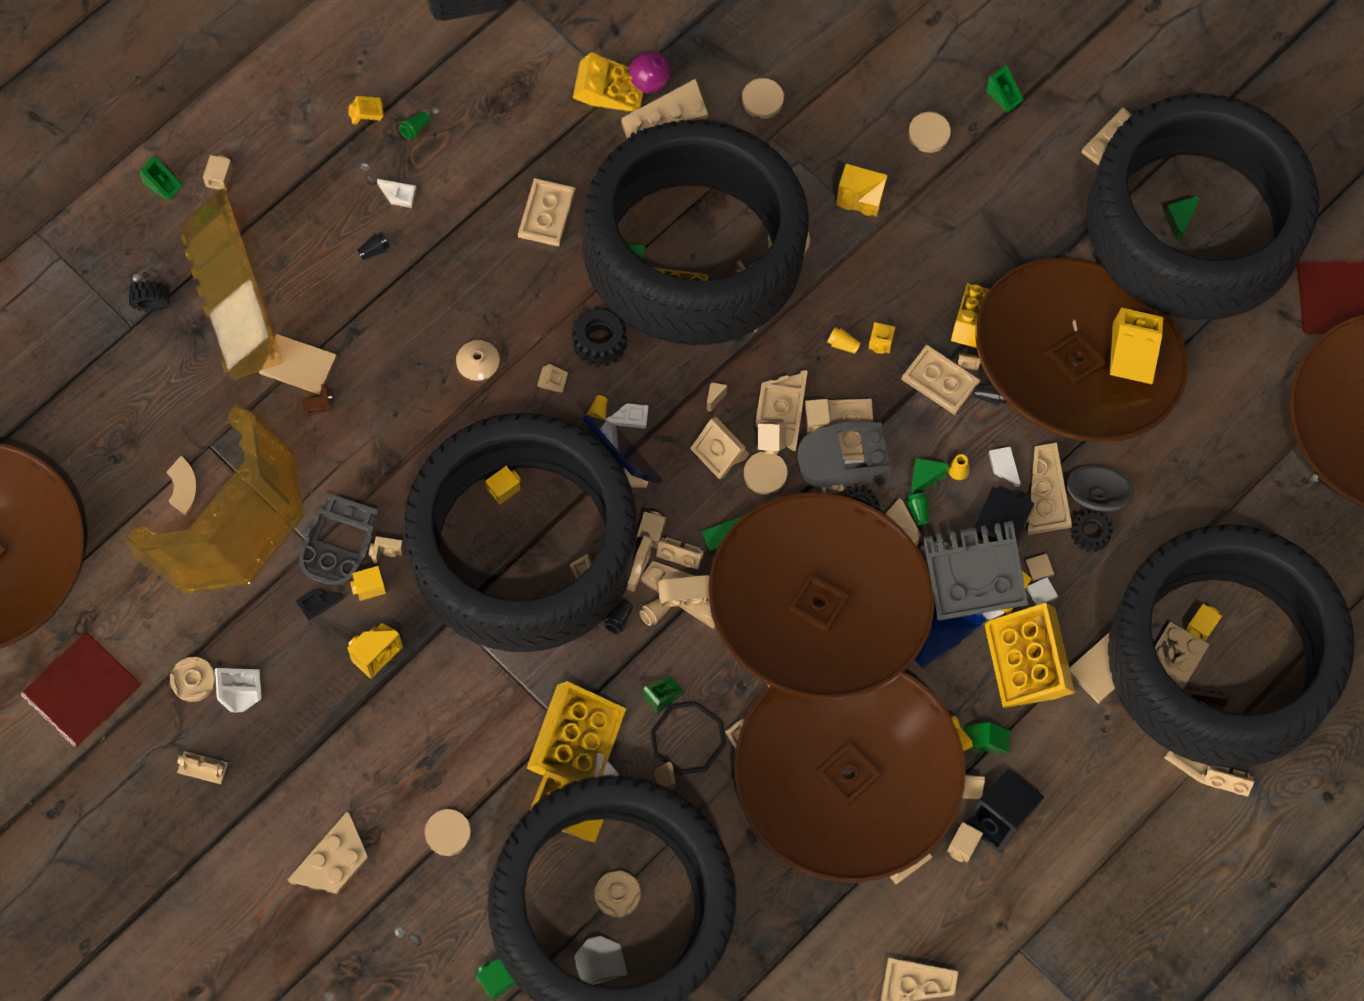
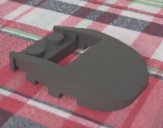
M848 421L827 426L807 434L801 441L797 451L800 473L803 479L812 486L831 487L832 485H843L848 487L853 486V483L863 480L865 482L874 480V475L886 472V476L891 475V465L887 454L882 423ZM854 430V432L860 433L867 467L845 470L838 433Z
M328 493L326 495L327 502L323 509L319 508L313 522L306 529L304 544L299 554V565L304 574L310 579L327 585L338 586L350 582L353 579L352 573L358 572L372 543L378 510ZM326 518L367 532L358 554L318 541Z

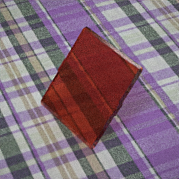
M1364 262L1297 264L1303 333L1325 334L1331 328L1346 320L1364 315Z
M86 632L59 658L57 657L47 666L48 668L22 691L21 696L75 748L103 721L105 722L110 718L114 711L140 687L141 683Z

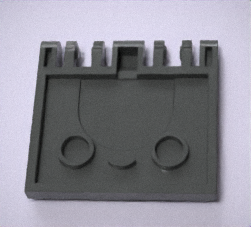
M1013 521L1004 522L1007 538L1005 540L1002 538L1000 523L995 524L994 529L998 541L989 542L988 529L986 526H981L983 544L978 542L976 527L960 530L963 544L961 548H958L955 531L950 532V541L953 549L944 550V540L941 534H936L938 552H935L933 536L923 537L938 621L1028 605Z

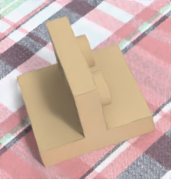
M717 417L709 421L690 448L718 479L724 478L733 465L746 460L749 456V453L745 450L746 447Z

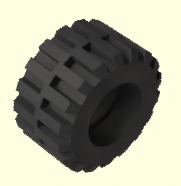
M594 307V311H591L589 308L586 310L585 315L581 313L578 316L579 320H575L574 328L572 329L573 347L575 348L576 355H579L582 361L587 360L588 365L596 363V367H601L600 364H605V367L609 366L610 361L613 363L617 362L618 356L622 357L627 347L626 324L623 323V320L615 315L614 311L609 312L606 307L603 310H599V307ZM597 330L606 331L612 336L609 341L602 344L594 343L587 337Z

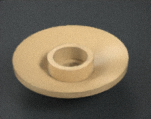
M474 340L460 348L456 357V364L459 372L467 379L482 381L496 373L500 364V357L497 349L489 342ZM480 355L481 358L479 360L474 359V356Z

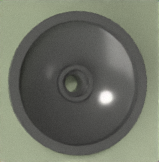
M1091 465L1078 468L1070 474L1067 482V489L1071 497L1080 505L1095 511L1110 512L1124 508L1132 501L1134 495L1132 482L1121 472L1105 466Z

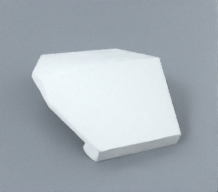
M215 669L217 700L230 712H244L262 699L259 669Z
M599 936L587 939L574 955L580 979L590 984L628 976L620 944L605 937Z

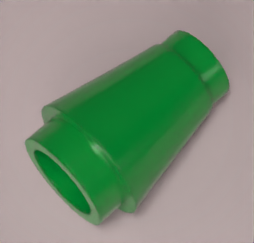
M422 111L402 121V125L399 126L401 134L408 140L415 139L431 121L430 116L425 111Z
M925 493L908 496L907 505L916 523V527L928 525L929 506Z

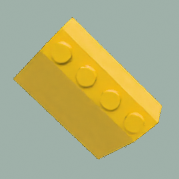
M1043 603L984 622L1003 708L1054 700L1075 693L1055 607L1048 603Z
M568 681L558 684L527 769L544 776L545 771H549L572 781H580L581 779L595 776L597 753H601L604 758L597 777L602 776L626 708Z

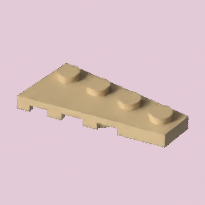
M696 79L621 118V123L628 138L631 137L632 132L636 134L638 129L642 131L644 128L663 125V123L671 121L703 120L708 118V113Z
M1057 443L1035 446L1031 501L1034 502V509L1029 519L1028 535L1072 528Z
M652 561L640 577V581L658 592L657 583L662 580L694 577V575ZM709 603L679 606L712 629L715 628Z

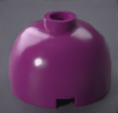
M645 51L632 60L628 68V74L630 72L631 82L638 90L647 94L651 92L659 93L670 80L671 65L663 54L657 51Z

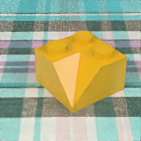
M846 164L839 183L836 205L845 210L859 211L867 216H877L885 192L887 175Z
M381 623L378 627H373L369 632H363L360 636L356 635L349 642L348 651L352 662L372 679L403 648L400 634Z

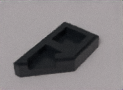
M314 589L298 599L296 603L307 620L310 621L344 598L340 593L334 594Z

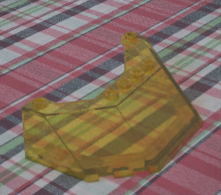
M225 188L220 189L182 223L184 232L180 233L184 246L188 245V248L184 250L188 262L193 260L194 266L190 267L194 280L199 279L200 285L196 286L200 298H205L206 303L202 304L206 317H211L225 359L221 361L224 373H229L231 379L234 380L281 365L282 362L261 297L256 298L260 296L226 190Z
M238 403L230 411L228 421L242 435V439L238 443L243 448L245 461L188 530L157 535L148 528L140 526L134 528L124 539L133 558L184 594H193L195 591L224 589L227 586L249 585L304 517L296 456L256 415Z

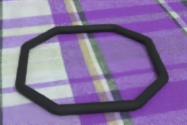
M694 701L669 706L651 730L653 752L656 757L667 763L671 761L658 753L655 732L673 709L695 706L719 724L722 744L704 767L682 770L672 763L673 769L680 774L706 771L726 745L722 720Z

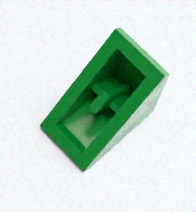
M1004 65L989 77L986 92L1006 112L1011 111L1023 101V97L1007 65Z
M155 155L139 170L144 185L167 201L183 186Z
M1192 197L1167 206L1164 215L1176 241H1181L1197 207L1199 197Z
M916 458L910 495L921 493L947 476L950 468L947 463Z
M671 675L648 684L643 688V698L657 714L685 693Z
M991 722L965 726L964 732L972 740L973 747L967 750L1009 754L1010 730Z

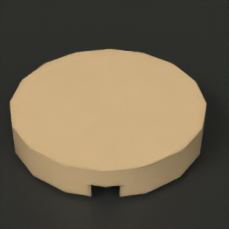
M759 78L753 80L743 90L742 104L751 116L765 119L773 117L781 110L783 105L784 93L781 87L770 79Z
M925 112L913 118L909 126L908 136L913 146L918 147V150L933 153L943 149L949 142L951 129L948 121L943 116L937 113Z
M758 452L752 455L747 460L743 472L748 488L761 495H769V493L780 491L785 485L788 475L784 460L777 454H765V452Z
M196 656L180 660L170 674V685L174 693L180 699L188 702L200 701L208 697L216 684L215 672L211 664Z
M445 809L436 812L429 818L424 834L427 844L433 851L439 855L452 856L459 854L468 845L471 829L468 820L462 813L456 810Z
M624 871L606 873L598 880L595 887L597 906L604 914L610 917L622 918L630 915L638 907L641 900V889L638 881L631 874Z

